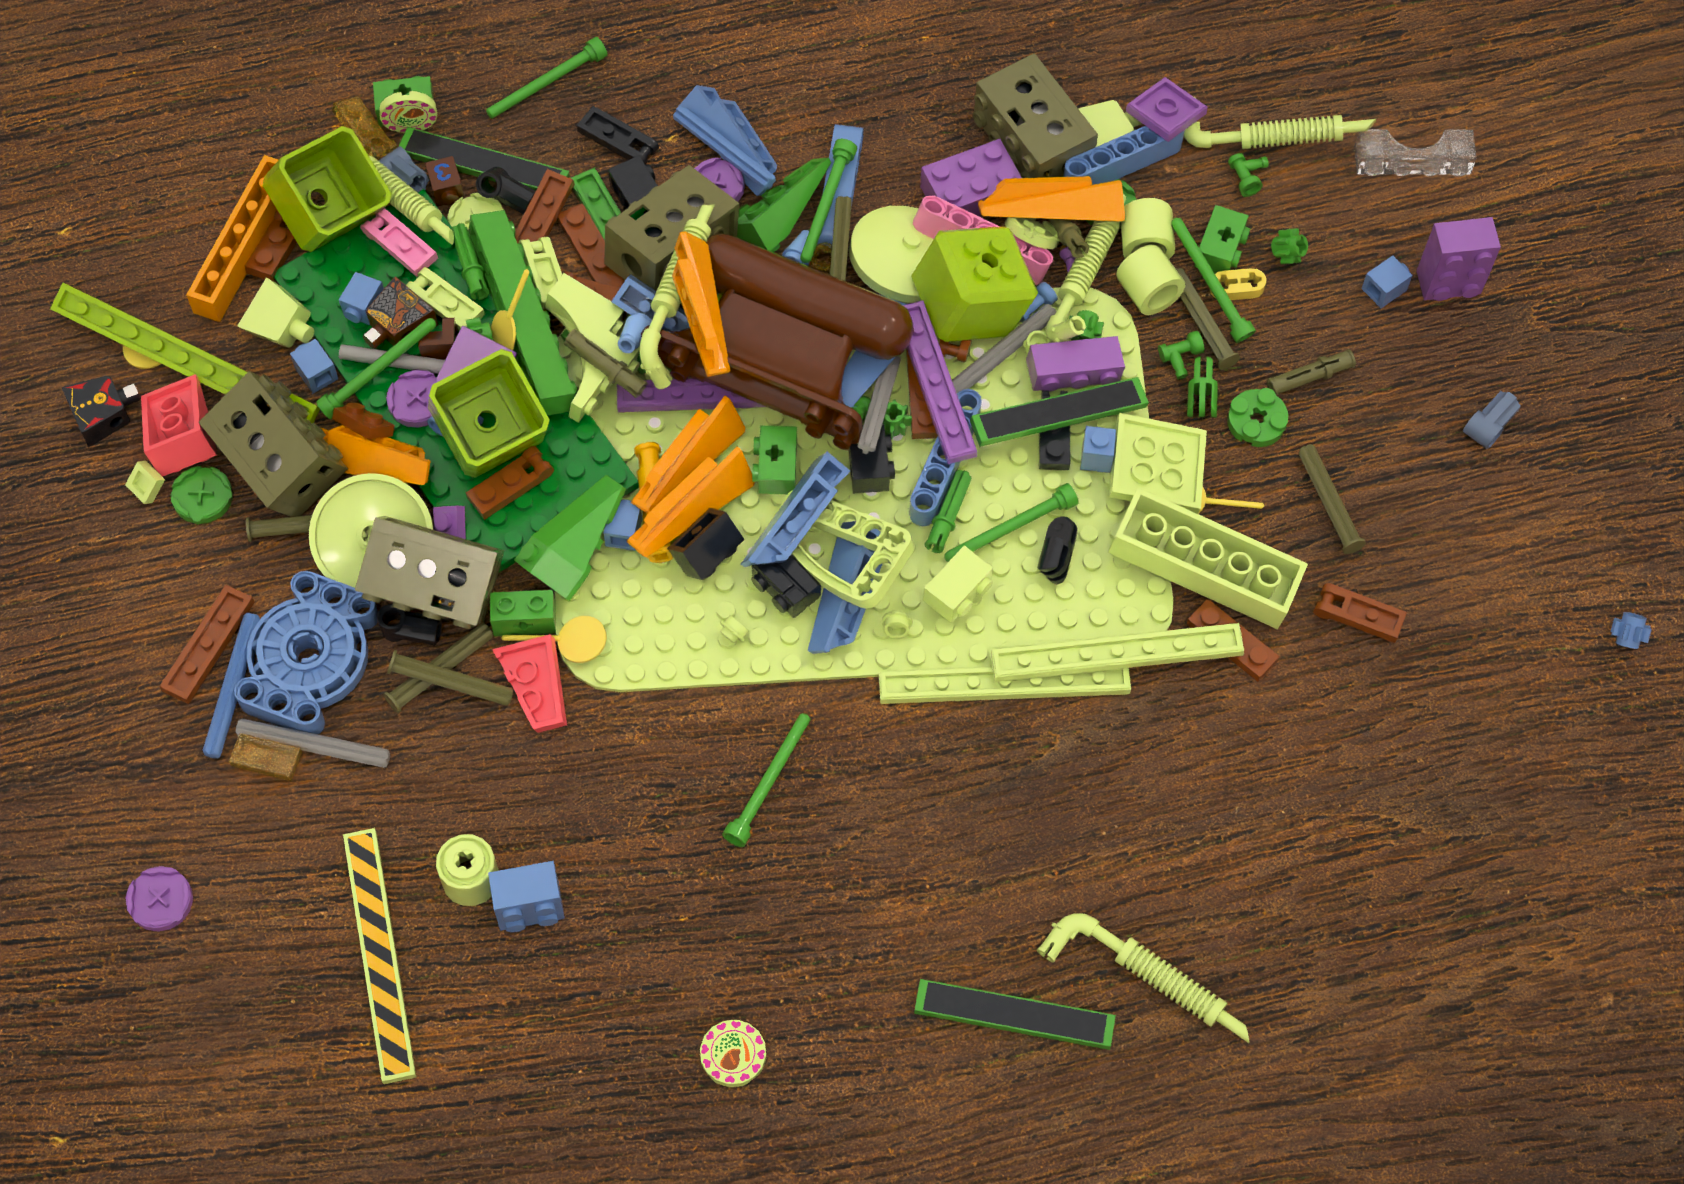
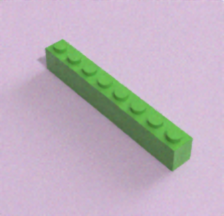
M505 210L470 215L468 231L479 264L484 267V279L497 312L501 310L508 311L524 270H529V276L512 316L516 327V340L513 351L518 353L515 359L547 416L569 412L571 402L577 394V387L575 382L569 379L567 361L559 353L557 335L552 334L550 330L549 314L542 309L541 294L539 289L534 288L532 283V270L529 265H525L523 247L515 239L513 222L508 221Z

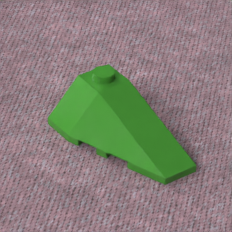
M811 159L783 179L784 185L767 189L761 195L763 198L761 201L750 207L748 204L740 207L737 238L772 252L779 249L781 246L780 242L791 232L830 166V159Z
M605 475L534 533L522 547L514 561L570 601L590 573L592 566L588 563L594 550H600L604 541L600 536L605 525L612 522L626 488L608 475Z

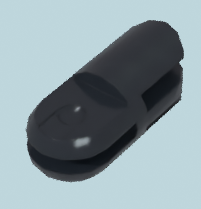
M1065 516L1057 517L1049 524L1037 566L1041 573L1054 584L1063 583L1066 579L1078 534L1076 524Z

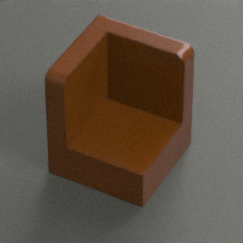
M442 318V331L429 332L418 342V348L422 357L446 360L459 333L455 318Z

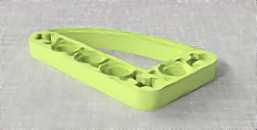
M790 491V492L785 496V498H784L783 501H782L781 506L784 504V502L786 501V499L788 498V496L791 494L792 491ZM831 500L825 508L831 510L830 515L824 519H817L812 527L875 551L853 585L822 567L803 549L800 543L792 552V556L822 587L834 595L860 608H873L881 601L912 555L915 548L914 542L906 529ZM847 519L856 520L853 527L849 529L841 528L842 523ZM872 529L881 530V534L877 538H866L867 533ZM882 563H889L891 565L890 569L885 573L879 574L875 572L876 568ZM870 589L872 590L870 594L865 593L863 596L861 595L862 592H869Z

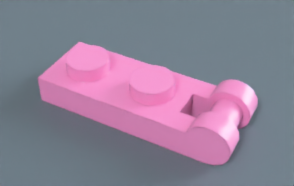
M385 208L375 214L376 217L372 221L367 220L360 226L363 233L369 239H373L416 277L424 267L428 268L438 259L436 251Z

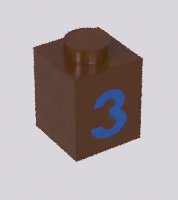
M453 156L425 163L437 207L452 205L461 197L464 199L461 180Z

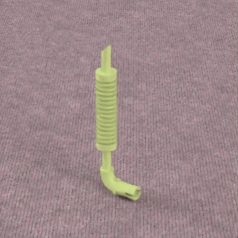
M1333 115V118L1327 116V119L1324 116H1321V119L1315 117V120H1313V117H1310V120L1304 118V121H1301V118H1298V121L1292 119V122L1287 119L1285 123L1284 120H1281V123L1275 120L1273 124L1272 121H1269V124L1263 121L1262 125L1261 122H1258V125L1252 122L1250 126L1249 123H1240L1241 131L1211 133V130L1201 131L1200 122L1196 121L1185 129L1184 138L1189 144L1199 148H1212V145L1241 142L1242 149H1251V146L1256 148V145H1259V148H1262V145L1268 147V144L1274 147V144L1280 146V143H1282V146H1285V143L1291 145V142L1297 145V142L1303 144V141H1305V144H1308V141L1314 143V140L1320 143V140L1326 142V139H1328V142H1331L1332 139L1334 141H1343V133L1368 131L1377 119L1343 122L1342 115Z
M369 156L392 193L390 204L424 232L434 230L453 245V231L441 221V211L375 157Z
M1123 194V200L1125 203L1126 196ZM1094 221L1085 238V242L1089 245L1088 253L1086 254L1082 248L1080 249L1084 257L1075 258L1058 291V296L1062 302L1055 315L1050 317L1046 326V336L1052 342L1069 341L1068 339L1084 333L1086 324L1080 316L1071 317L1069 320H1066L1072 306H1080L1083 303L1120 229L1121 224L1119 221Z
M715 204L702 205L697 218L689 219L682 232L686 231L707 242L711 234V228L707 222ZM675 249L651 302V308L655 312L649 328L644 330L640 341L639 352L642 362L640 367L645 369L657 389L667 388L671 384L670 381L673 380L658 355V344L661 339L660 331L666 317H674L681 304L672 277L678 260Z
M1073 913L1063 917L1057 924L1053 922L1052 927L1054 928L1037 949V952L1042 957H1045L1047 954V960L1054 963L1069 939L1073 940L1078 933H1083L1087 937L1092 935L1118 953L1115 962L1123 967L1127 965L1126 969L1128 971L1132 969L1131 973L1135 974L1137 972V977L1143 976L1142 980L1144 982L1149 980L1148 984L1150 986L1154 984L1153 988L1155 989L1159 987V992L1161 993L1165 991L1164 995L1166 997L1171 995L1170 999L1172 1001L1176 999L1175 1003L1177 1004L1181 1002L1182 1008L1187 1006L1186 1010L1188 1012L1193 1010L1192 1014L1194 1016L1198 1014V1019L1203 1017V1022L1210 1027L1217 1021L1249 1043L1246 1025L1224 1011L1227 1005L1226 1001L1220 997L1215 999L1216 995L1213 993L1211 996L1210 990L1205 992L1204 986L1199 988L1200 984L1198 982L1193 984L1194 980L1192 978L1188 980V975L1183 977L1182 971L1177 973L1178 969L1176 967L1172 969L1170 963L1166 965V960L1161 962L1160 956L1155 958L1156 954L1154 952L1150 954L1148 948L1144 950V945L1139 947V942L1132 937L1126 943L1101 927L1099 925L1100 921L1094 917L1083 913Z

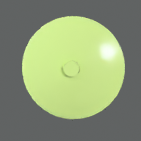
M886 206L869 212L856 224L849 243L851 264L861 280L879 294L906 303L921 301L911 275L934 239L915 229L913 219L918 208Z
M375 473L349 477L328 490L318 502L309 526L310 550L322 574L332 580L354 588L356 587L375 517L388 516L434 530L431 514L419 494L399 479Z

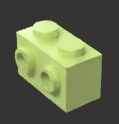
M963 546L924 587L923 601L952 623L958 616L964 617L973 605L972 601L978 594L983 596L993 584L991 580L993 567L966 546Z

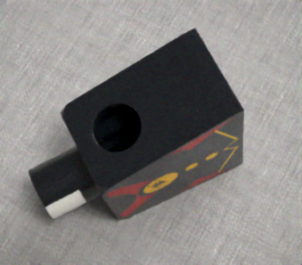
M103 376L62 387L88 447L93 446L128 425L130 419L125 406L141 400L134 383L116 390L110 376Z

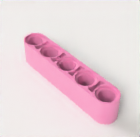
M930 195L923 198L913 219L915 229L933 239L942 230L1000 227L939 197ZM1014 235L1035 285L1040 284L1053 262L1052 254L1049 250L1031 245Z

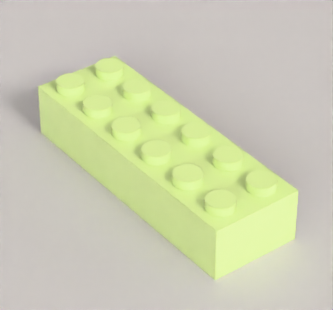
M1139 487L1136 489L1108 553L1276 629L1279 628L1286 617L1308 563Z

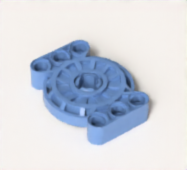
M301 571L293 576L290 583L295 598L286 600L273 607L261 617L252 630L247 644L246 657L252 677L241 679L236 684L234 693L243 712L250 716L280 727L319 734L325 726V718L321 708L329 707L345 698L355 689L363 677L368 663V644L364 630L370 629L377 624L378 609L375 602L361 598L363 593L355 591L354 587L310 571ZM313 587L311 591L301 593L304 588ZM335 597L341 598L337 603H328ZM361 608H370L366 613H357ZM360 640L361 652H359L357 648V644L360 642ZM314 648L319 651L320 656L314 654L311 657L302 658L301 663L299 662V654L305 649ZM256 654L258 662L254 666V656ZM258 693L255 698L245 700L248 694ZM278 704H287L282 710H273ZM307 714H315L312 720L302 721L303 717Z

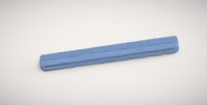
M679 106L676 108V112L673 114L675 121L760 187L772 188L773 183L776 181L772 173L686 107Z
M245 613L243 615L203 747L204 755L209 758L218 759L221 756L237 703L234 689L236 684L245 677L248 667L246 658L247 644L252 630L260 620L257 614Z

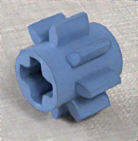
M1623 612L1622 619L1614 618L1610 632H1612L1611 635L1617 636L1615 643L1633 649H1638L1640 642L1648 643L1652 629L1650 628L1651 626L1645 625L1647 618L1630 612Z

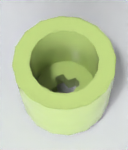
M1142 198L1124 206L1125 220L1121 222L1124 258L1126 259L1139 248L1147 245H1156L1170 259L1175 254L1174 229L1171 225L1173 212L1170 205L1161 199Z
M1147 245L1131 253L1123 260L1116 273L1117 280L1144 315H1153L1171 306L1178 300L1186 286L1181 275L1161 248L1156 245Z
M461 834L450 838L441 846L436 857V869L445 894L453 902L462 906H476L492 897L488 873L499 870L492 848L483 838L473 834ZM463 862H471L472 866L468 869H466L464 866H460L458 868V866Z

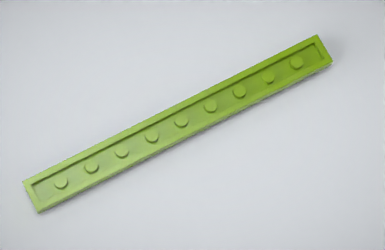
M62 283L50 308L188 377L196 374L200 383L225 395L248 373L66 283ZM291 394L289 397L294 403L298 402L307 410L309 415L306 418L311 424L314 423L320 411L319 407Z

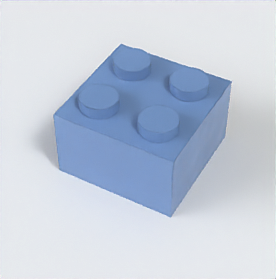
M554 861L488 873L493 908L500 931L519 932L529 925L551 926L556 924L558 920L565 919Z

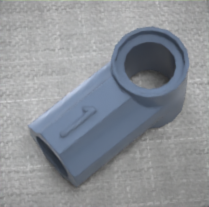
M401 146L378 160L417 193L422 189L426 190V185L429 181L427 174L413 163L409 154Z
M1500 391L1482 412L1478 410L1464 427L1463 432L1484 448L1489 449L1501 435L1504 426L1519 411L1521 405L1518 403L1517 397L1510 392Z

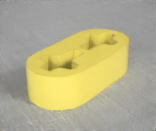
M1258 269L1225 270L1215 274L1219 282H1224L1225 286L1228 287V289L1224 290L1230 300L1257 298L1263 294L1266 286V276ZM1248 280H1253L1254 284H1257V287H1252L1251 283H1248Z

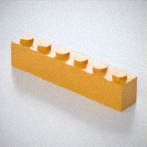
M266 155L263 156L186 296L194 314L220 322L247 274L245 265L272 223L277 210L262 185L264 176L278 162V159Z

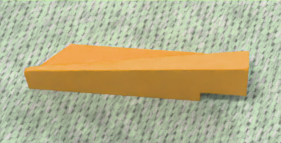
M1090 176L1003 179L996 185V190L987 199L978 202L981 215L990 217L1121 222L1125 220L1121 180L1092 185Z
M686 231L680 232L674 248L678 260L672 274L678 295L707 377L729 373L730 365L727 359L728 354L708 244Z
M724 396L710 416L701 409H698L646 477V483L631 501L633 505L648 514L707 457L715 460L745 433V425L730 398Z
M344 425L330 430L321 428L326 434L324 437L325 441L328 444L334 445L342 453L343 458L341 460L348 468L344 472L345 474L375 473L388 475L405 483L419 485L427 483L430 460L424 459L425 452L422 448L388 437L367 439Z
M736 447L719 465L710 457H707L648 513L644 519L645 524L630 536L627 543L643 557H648L683 534L709 508L719 510L753 487L755 482H752V473L742 450Z

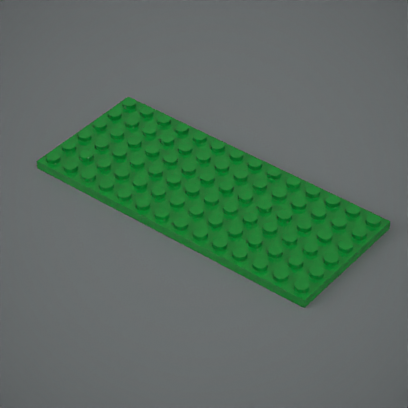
M424 189L418 192L438 209ZM392 205L385 207L387 211L436 251L438 259L428 269L481 306L485 312L481 322H489L491 326L497 311L490 292L483 300H478V297L476 300L471 298L468 284L461 275L463 268L455 243L451 245L434 230L424 232ZM442 214L441 221L451 229L452 226ZM363 223L317 250L308 251L278 268L274 276V280L278 285L287 290L311 312L306 324L314 328V338L331 359L346 384L371 365L369 363L339 359L341 344L372 349L363 339V335L372 326L363 322L354 323L344 316L339 303V298L354 273L358 272L379 280L384 288L395 276L405 285L409 281L414 282L419 277L411 273L373 239H369L360 228ZM427 285L424 290L426 291L430 286ZM437 314L436 318L439 325L431 332L442 331V318ZM385 340L376 349L388 351L393 345ZM418 342L404 354L421 356ZM388 366L354 393L357 400L365 406L367 411L378 413L383 416V419L394 424L393 436L388 438L424 450V459L430 460L428 481L425 485H416L432 508L456 505L465 506L466 539L505 550L499 572L516 563L514 559L534 533L605 475H608L626 488L623 497L639 488L637 478L590 415L585 414L579 423L568 417L569 412L548 415L550 420L543 442L536 445V447L542 453L541 458L543 461H548L554 468L553 474L484 520L467 499L466 492L521 457L523 453L476 478L465 475L443 436L435 433L429 425L419 428L407 427L397 422L390 414L386 400L388 388L392 382L394 384L399 379L400 375L413 370ZM482 413L480 415L484 418L481 427L491 428L495 425L496 420L492 414ZM531 466L525 471L530 474L534 471V467Z

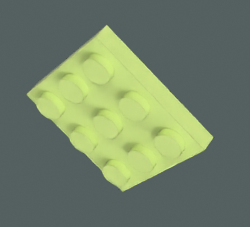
M1119 413L1115 426L1116 438L1109 497L1131 501L1137 487L1198 514L1201 509L1207 430Z

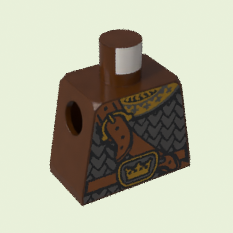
M395 276L367 308L366 315L372 328L363 335V339L372 349H376L385 340L394 346L428 318L435 320L436 327L439 324L434 309Z

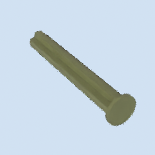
M838 196L835 203L830 275L846 281L851 198L848 196Z
M1175 268L1186 285L1180 299L1217 358L1219 369L1225 370L1232 367L1239 361V354L1233 352L1184 269Z
M1309 444L1301 447L1299 456L1343 544V553L1351 554L1365 546L1366 541L1364 538L1359 537L1315 446Z
M312 515L251 521L250 517H247L246 532L248 541L252 542L255 537L309 532Z
M481 623L429 664L451 670L492 639L493 633L485 623ZM410 677L392 692L383 693V696L391 708L399 714L402 711L401 707L428 688L432 683Z
M395 649L387 674H390L392 671L502 705H509L513 696L512 688L399 655Z

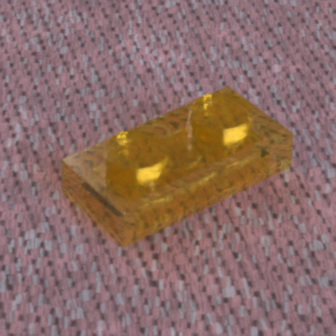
M240 733L229 763L237 768L292 781L302 751L298 747Z

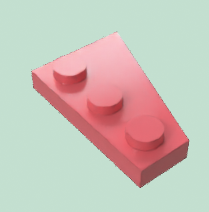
M549 634L492 649L505 671L504 674L508 682L511 683L516 692L517 699L533 730L539 733L567 726L555 638Z

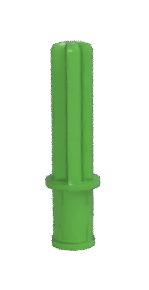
M459 223L457 226H453L451 230L453 231L454 243L463 268L461 275L468 284L471 298L476 300L478 297V300H483L489 295V289L484 279L485 270L479 264L468 228L465 227V224Z
M965 470L955 471L938 515L932 519L933 527L924 544L928 550L932 544L934 545L931 552L942 553L950 532L954 531L956 527L954 521L972 479L969 472Z

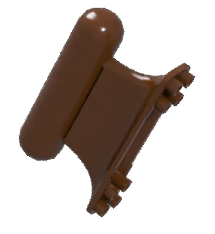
M721 233L710 236L706 243L709 247L716 292L722 295L718 303L730 372L707 377L690 327L680 331L661 329L658 355L664 366L672 369L670 372L671 376L679 382H686L688 377L701 382L706 381L797 419L802 424L807 425L805 431L814 438L820 439L824 433L833 436L834 445L840 449L848 450L851 444H858L863 429L862 418L856 410L845 405L843 401L842 380L845 366L852 350L883 360H889L901 355L909 346L914 332L913 319L908 309L899 302L735 236ZM650 325L644 327V329H643L642 332H641V337H642V334H643L644 330L647 329V328H649Z

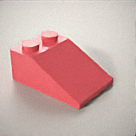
M196 374L141 396L144 453L162 477L171 473H177L186 467L199 462H205L217 456L215 442L199 424V421L208 413L199 378Z

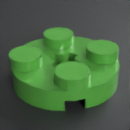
M1251 389L1240 393L1231 401L1227 424L1232 435L1239 441L1245 440L1252 443L1251 446L1266 447L1276 443L1281 438L1288 424V410L1284 402L1276 396L1272 389ZM1254 413L1264 416L1262 423H1259L1257 419H1251Z

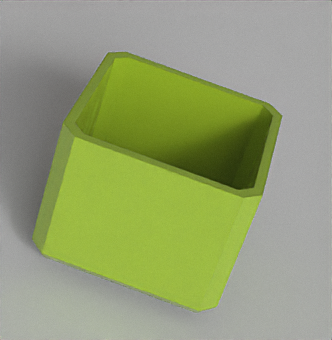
M344 126L281 157L264 176L262 185L300 248L309 252L317 250L338 236L375 217L377 212L384 209L390 203L392 194L353 129ZM319 192L322 194L325 200L324 205L314 204L311 200V193Z
M1007 227L939 231L911 275L921 301H924L936 336L945 342L1007 336L1017 326L1038 294V290L1014 235Z
M500 349L434 383L429 393L428 410L465 475L476 478L518 456L529 447L543 442L550 419L510 351ZM482 413H490L495 417L496 423L491 428H483L478 423V417Z

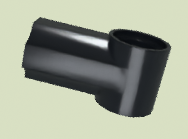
M501 167L490 168L479 175L476 180V189L480 195L485 198H494L523 215L536 192L511 178L507 171ZM489 176L496 180L497 188L490 185Z
M392 604L383 606L377 615L383 637L388 641L408 640L436 646L440 640L443 624L442 618L441 620L427 618L419 613L396 609L392 607ZM392 620L400 621L395 626L387 625Z

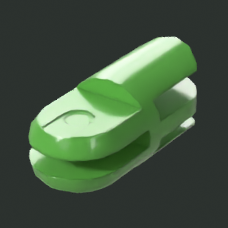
M1201 356L1195 358L1194 379H1191L1188 383V417H1193L1194 394L1199 395V417H1205L1206 395H1211V418L1217 417L1218 383L1213 379V359L1207 356L1206 377H1201Z

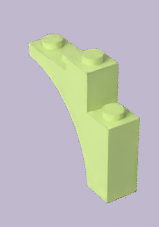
M563 273L547 294L545 309L559 319L569 333L573 329H577L619 362H625L627 368L635 374L640 365V362L637 361L640 349L637 348L632 353H624L618 347L620 339L618 336L625 325L622 321L624 310ZM580 357L582 383L571 402L568 416L578 423L585 414L589 416L594 411L598 403L596 398L601 392L605 394L612 385L603 372L582 357Z

